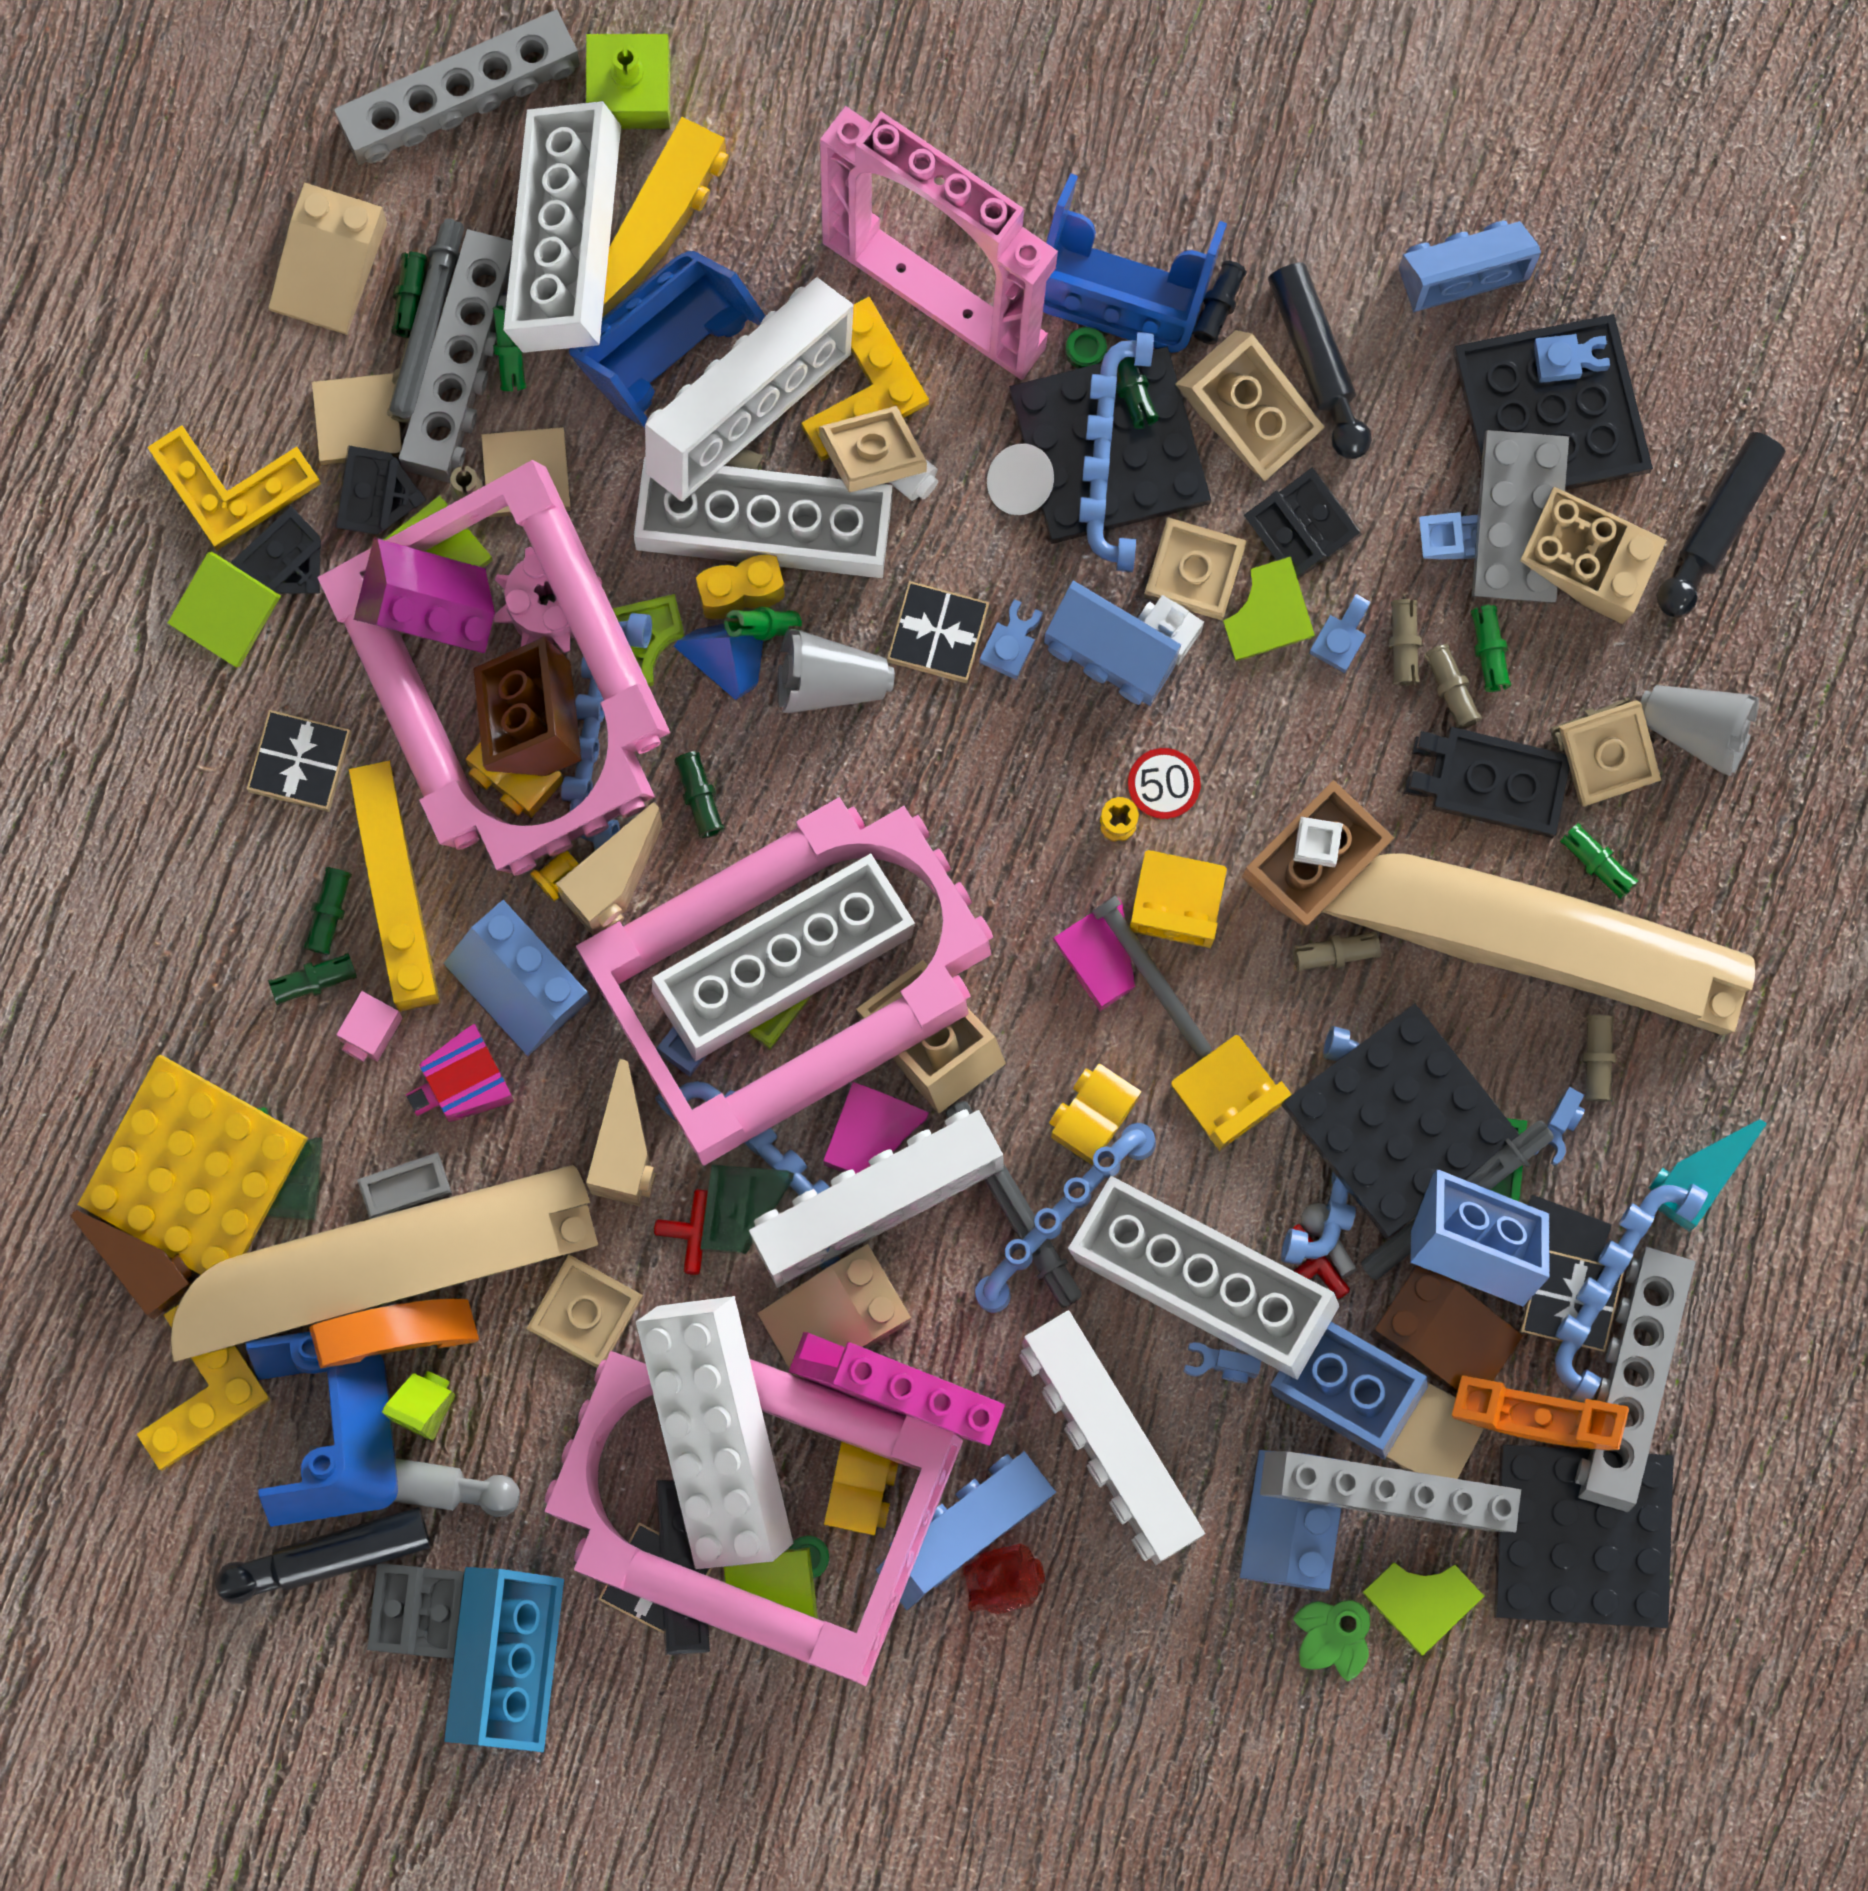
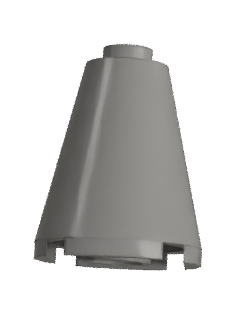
M788 629L785 633L780 652H788V654L784 658L783 665L778 666L777 682L779 707H783V713H796L882 700L886 692H892L895 673L893 667H888L886 658L800 630Z
M1656 685L1652 692L1646 690L1640 701L1648 728L1722 774L1729 776L1732 775V772L1735 773L1742 760L1751 737L1748 734L1751 721H1756L1760 704L1759 698L1750 694Z

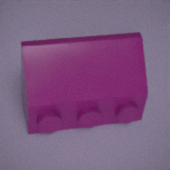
M374 538L353 620L485 653L495 615L486 569Z

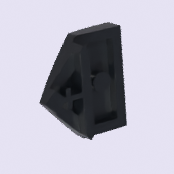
M347 446L335 528L377 535L425 502L426 499L403 470L397 458L393 457L391 453Z
M292 506L230 562L277 594L320 593V582L318 580L320 576V536Z

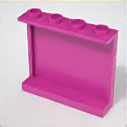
M803 1332L788 1371L905 1417L907 1415L953 1432L959 1438L988 1446L992 1442L1005 1407L1003 1403L851 1342H847L846 1346L843 1347L808 1332Z

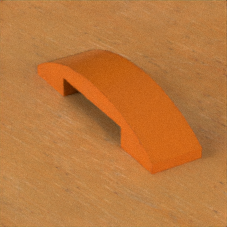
M435 1299L396 1304L337 1317L309 1327L320 1369L360 1362L366 1356L437 1345L439 1349L474 1343L479 1340L468 1299Z
M1462 1375L1452 1417L1485 1429L1545 1443L1587 1449L1619 1450L1629 1408L1628 1406L1585 1399V1403L1518 1391L1508 1389L1500 1382Z

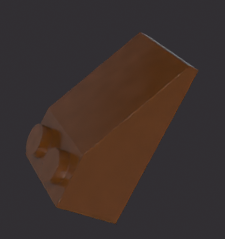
M1418 1265L1414 1266L1369 1334L1456 1394L1462 1375L1494 1381L1523 1337L1521 1333L1451 1278Z

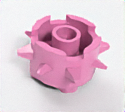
M532 547L525 548L524 560L518 563L509 575L497 574L495 577V581L505 589L506 604L495 613L494 621L495 623L514 624L517 632L522 636L521 647L545 636L564 653L570 652V637L574 638V635ZM598 577V579H599V581H600V583H601V585H602V584H603V583H602V580H601L600 577ZM543 595H554V603L548 600L547 605L541 604L540 598Z

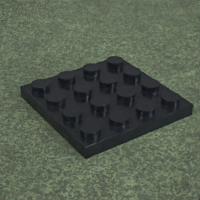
M1614 314L1456 345L1454 347L1453 354L1481 467L1484 431L1491 430L1569 437L1565 490L1644 475L1652 471L1653 467ZM1576 334L1578 344H1584L1594 337L1606 336L1607 344L1605 348L1593 349L1591 352L1596 359L1609 358L1610 367L1608 371L1596 372L1588 368H1582V375L1579 379L1539 383L1533 344L1536 338Z
M1168 346L1153 350L1151 367L1138 366L1140 374L1145 375L1149 383L1147 391L1159 416L1156 423L1149 426L1144 412L1141 411L1144 417L1145 428H1134L1124 398H1120L1117 392L1115 393L1103 531L1211 503L1210 493L1180 389L1175 385L1178 381ZM1102 363L1009 386V394L1023 444H1030L1041 449L1048 456L1053 467V488L1048 499L1041 506L1051 544L1087 535V523L1079 522L1081 497H1090L1091 486L1090 481H1083V467L1085 456L1093 457L1094 440H1086L1088 415L1097 416L1098 399H1090L1092 374H1100Z
M1416 1003L1281 1104L1385 1239L1389 1238L1417 1216L1432 1175L1437 1169L1464 1180L1506 1146L1505 1140L1507 1138L1513 1141L1520 1135Z
M1501 1445L1499 1486L1521 1489L1516 1532H1497L1494 1618L1668 1628L1674 1455L1648 1454L1637 1503L1629 1512L1578 1498L1581 1485L1575 1483V1477L1581 1459L1588 1460L1590 1450ZM1615 1451L1603 1452L1604 1460L1610 1467H1622L1623 1461L1619 1453Z

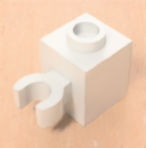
M1164 595L1161 596L1156 605L1148 602L1138 617L1139 620L1181 644L1176 663L1178 666L1202 632L1204 621Z

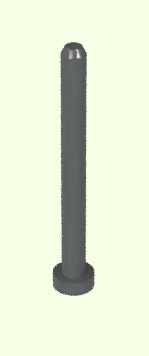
M1114 895L1091 912L1097 920L1102 917L1104 918L1197 1057L1203 1059L1212 1052V1047L1117 909L1122 903Z

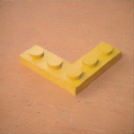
M870 297L854 304L851 352L871 386L801 422V427L821 462L830 458L819 437V426L897 406L902 417L905 418L929 405V398Z
M183 425L147 447L216 551L321 485L319 478L297 446L228 491L220 482Z
M179 1305L164 1314L171 1328L176 1309ZM237 1346L191 1357L209 1386L137 1433L138 1438L159 1470L163 1471L270 1400V1397Z

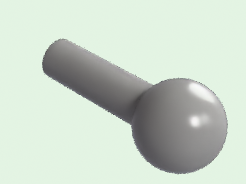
M1313 1203L1304 1209L1301 1216V1224L1308 1234L1320 1239L1329 1210L1326 1209L1327 1205L1323 1203ZM1338 1239L1335 1248L1328 1254L1342 1278L1353 1274L1357 1268Z

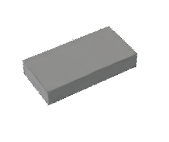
M438 1152L357 1179L370 1219L413 1208L452 1194Z

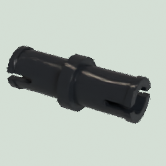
M1230 260L1222 262L1221 270L1212 290L1207 291L1203 300L1205 307L1192 333L1199 341L1206 344H1216L1227 315L1234 312L1236 307L1234 299L1247 273L1245 267Z

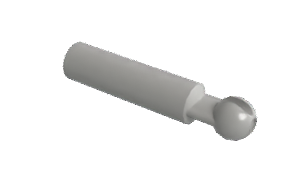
M310 1445L308 1453L321 1446ZM395 1458L398 1479V1494L394 1500L395 1502L452 1511L461 1502L480 1505L486 1514L493 1517H506L518 1507L520 1490L510 1477L493 1475L484 1481L464 1478L460 1468Z

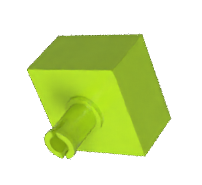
M586 34V103L603 101L620 123L621 129H670V46L668 34Z

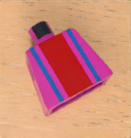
M475 1024L466 1028L422 1061L419 1066L428 1083L406 1093V1097L416 1116L440 1105L449 1122L507 1105L514 1101Z

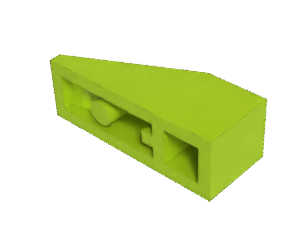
M426 1371L424 1377L413 1373L385 1404L382 1413L393 1423L434 1441L455 1398V1394L447 1389L450 1381L429 1371Z

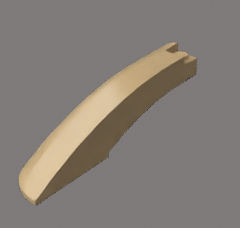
M1409 854L1377 856L1322 911L1323 913L1474 964L1481 963L1580 989L1720 1035L1735 1032L1745 993L1752 990L1755 977V962L1751 955L1571 896Z
M574 1165L226 1259L201 1274L190 1285L177 1307L171 1328L173 1362L596 1247L598 1242L587 1205L590 1203L581 1175Z

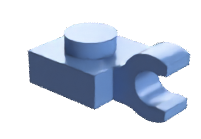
M1356 594L1342 620L1330 615L1309 654L1346 673L1366 638V634L1357 630V627L1365 615L1370 601Z
M1571 1087L1563 1093L1546 1124L1554 1136L1553 1140L1548 1143L1555 1149V1156L1551 1161V1164L1554 1166L1562 1161L1566 1153V1147L1562 1140L1563 1133L1566 1129L1574 1131L1585 1109L1579 1106L1584 1094Z
M1198 1342L1188 1345L1189 1351L1201 1354L1203 1363L1199 1367L1185 1365L1183 1372L1187 1375L1200 1376L1206 1373L1207 1370L1214 1368V1370L1223 1372L1222 1379L1238 1383H1247L1248 1377L1256 1378L1259 1375L1261 1360L1251 1355L1223 1349H1211Z

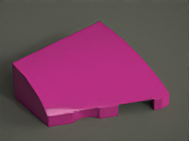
M1122 903L1121 905H1119V906L1117 907V909L1119 910V912L1121 913V915L1124 917L1123 903ZM1093 913L1053 938V942L1077 974V980L1100 1012L1135 989L1131 958L1103 917L1097 920Z
M852 1082L823 1160L824 1166L840 1172H846L853 1169L855 1174L870 1167L868 1161L874 1156L889 1149L894 1152L904 1139L920 1124L922 1125L926 1122L929 1112L877 1090Z

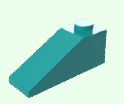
M1758 1119L1681 1160L1671 1167L1669 1171L1662 1167L1648 1186L1651 1191L1663 1185H1675L1687 1190L1693 1183L1707 1191L1708 1194L1700 1211L1691 1222L1675 1213L1678 1205L1676 1203L1666 1202L1658 1208V1211L1688 1232L1694 1229L1767 1123Z

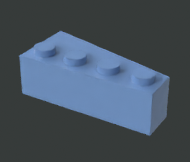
M1025 1451L1015 1459H1012L1007 1454L988 1469L992 1476L981 1485L975 1478L955 1494L960 1501L948 1510L943 1504L936 1508L900 1599V1603L906 1610H909L918 1603L930 1589L941 1585L959 1570L964 1563L978 1556L994 1543L995 1539L999 1536L1002 1537L1056 1493ZM885 1560L875 1569L879 1575Z

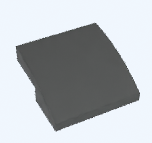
M377 1564L367 1650L454 1659L465 1572Z

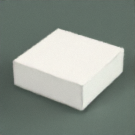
M1301 817L1293 861L1335 868L1343 824Z

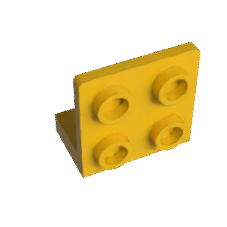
M1147 850L1143 858L1130 928L1134 933L1211 949L1218 924L1216 921L1227 868L1223 865Z
M1234 1035L1171 1082V1087L1219 1151L1279 1109L1283 1101L1292 1095L1282 1081L1278 1084L1274 1083L1239 1035Z

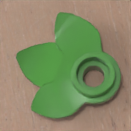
M1344 1600L1334 1606L1325 1602L1315 1601L1306 1604L1296 1613L1293 1620L1302 1630L1307 1632L1300 1647V1665L1307 1669H1322L1335 1664L1343 1679L1346 1681L1354 1679L1364 1668L1369 1656L1368 1645L1364 1638L1371 1624L1367 1609L1359 1602L1353 1600ZM1352 1616L1356 1620L1357 1626L1352 1630L1344 1629L1340 1622L1342 1617Z

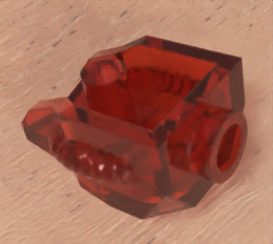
M1021 1543L984 1552L977 1561L963 1568V1575L966 1578L969 1592L968 1610L971 1612L987 1610L991 1613L1001 1614L1031 1607L1042 1590L1041 1584L1045 1582V1572L1041 1561L1038 1558H1034L1029 1547Z

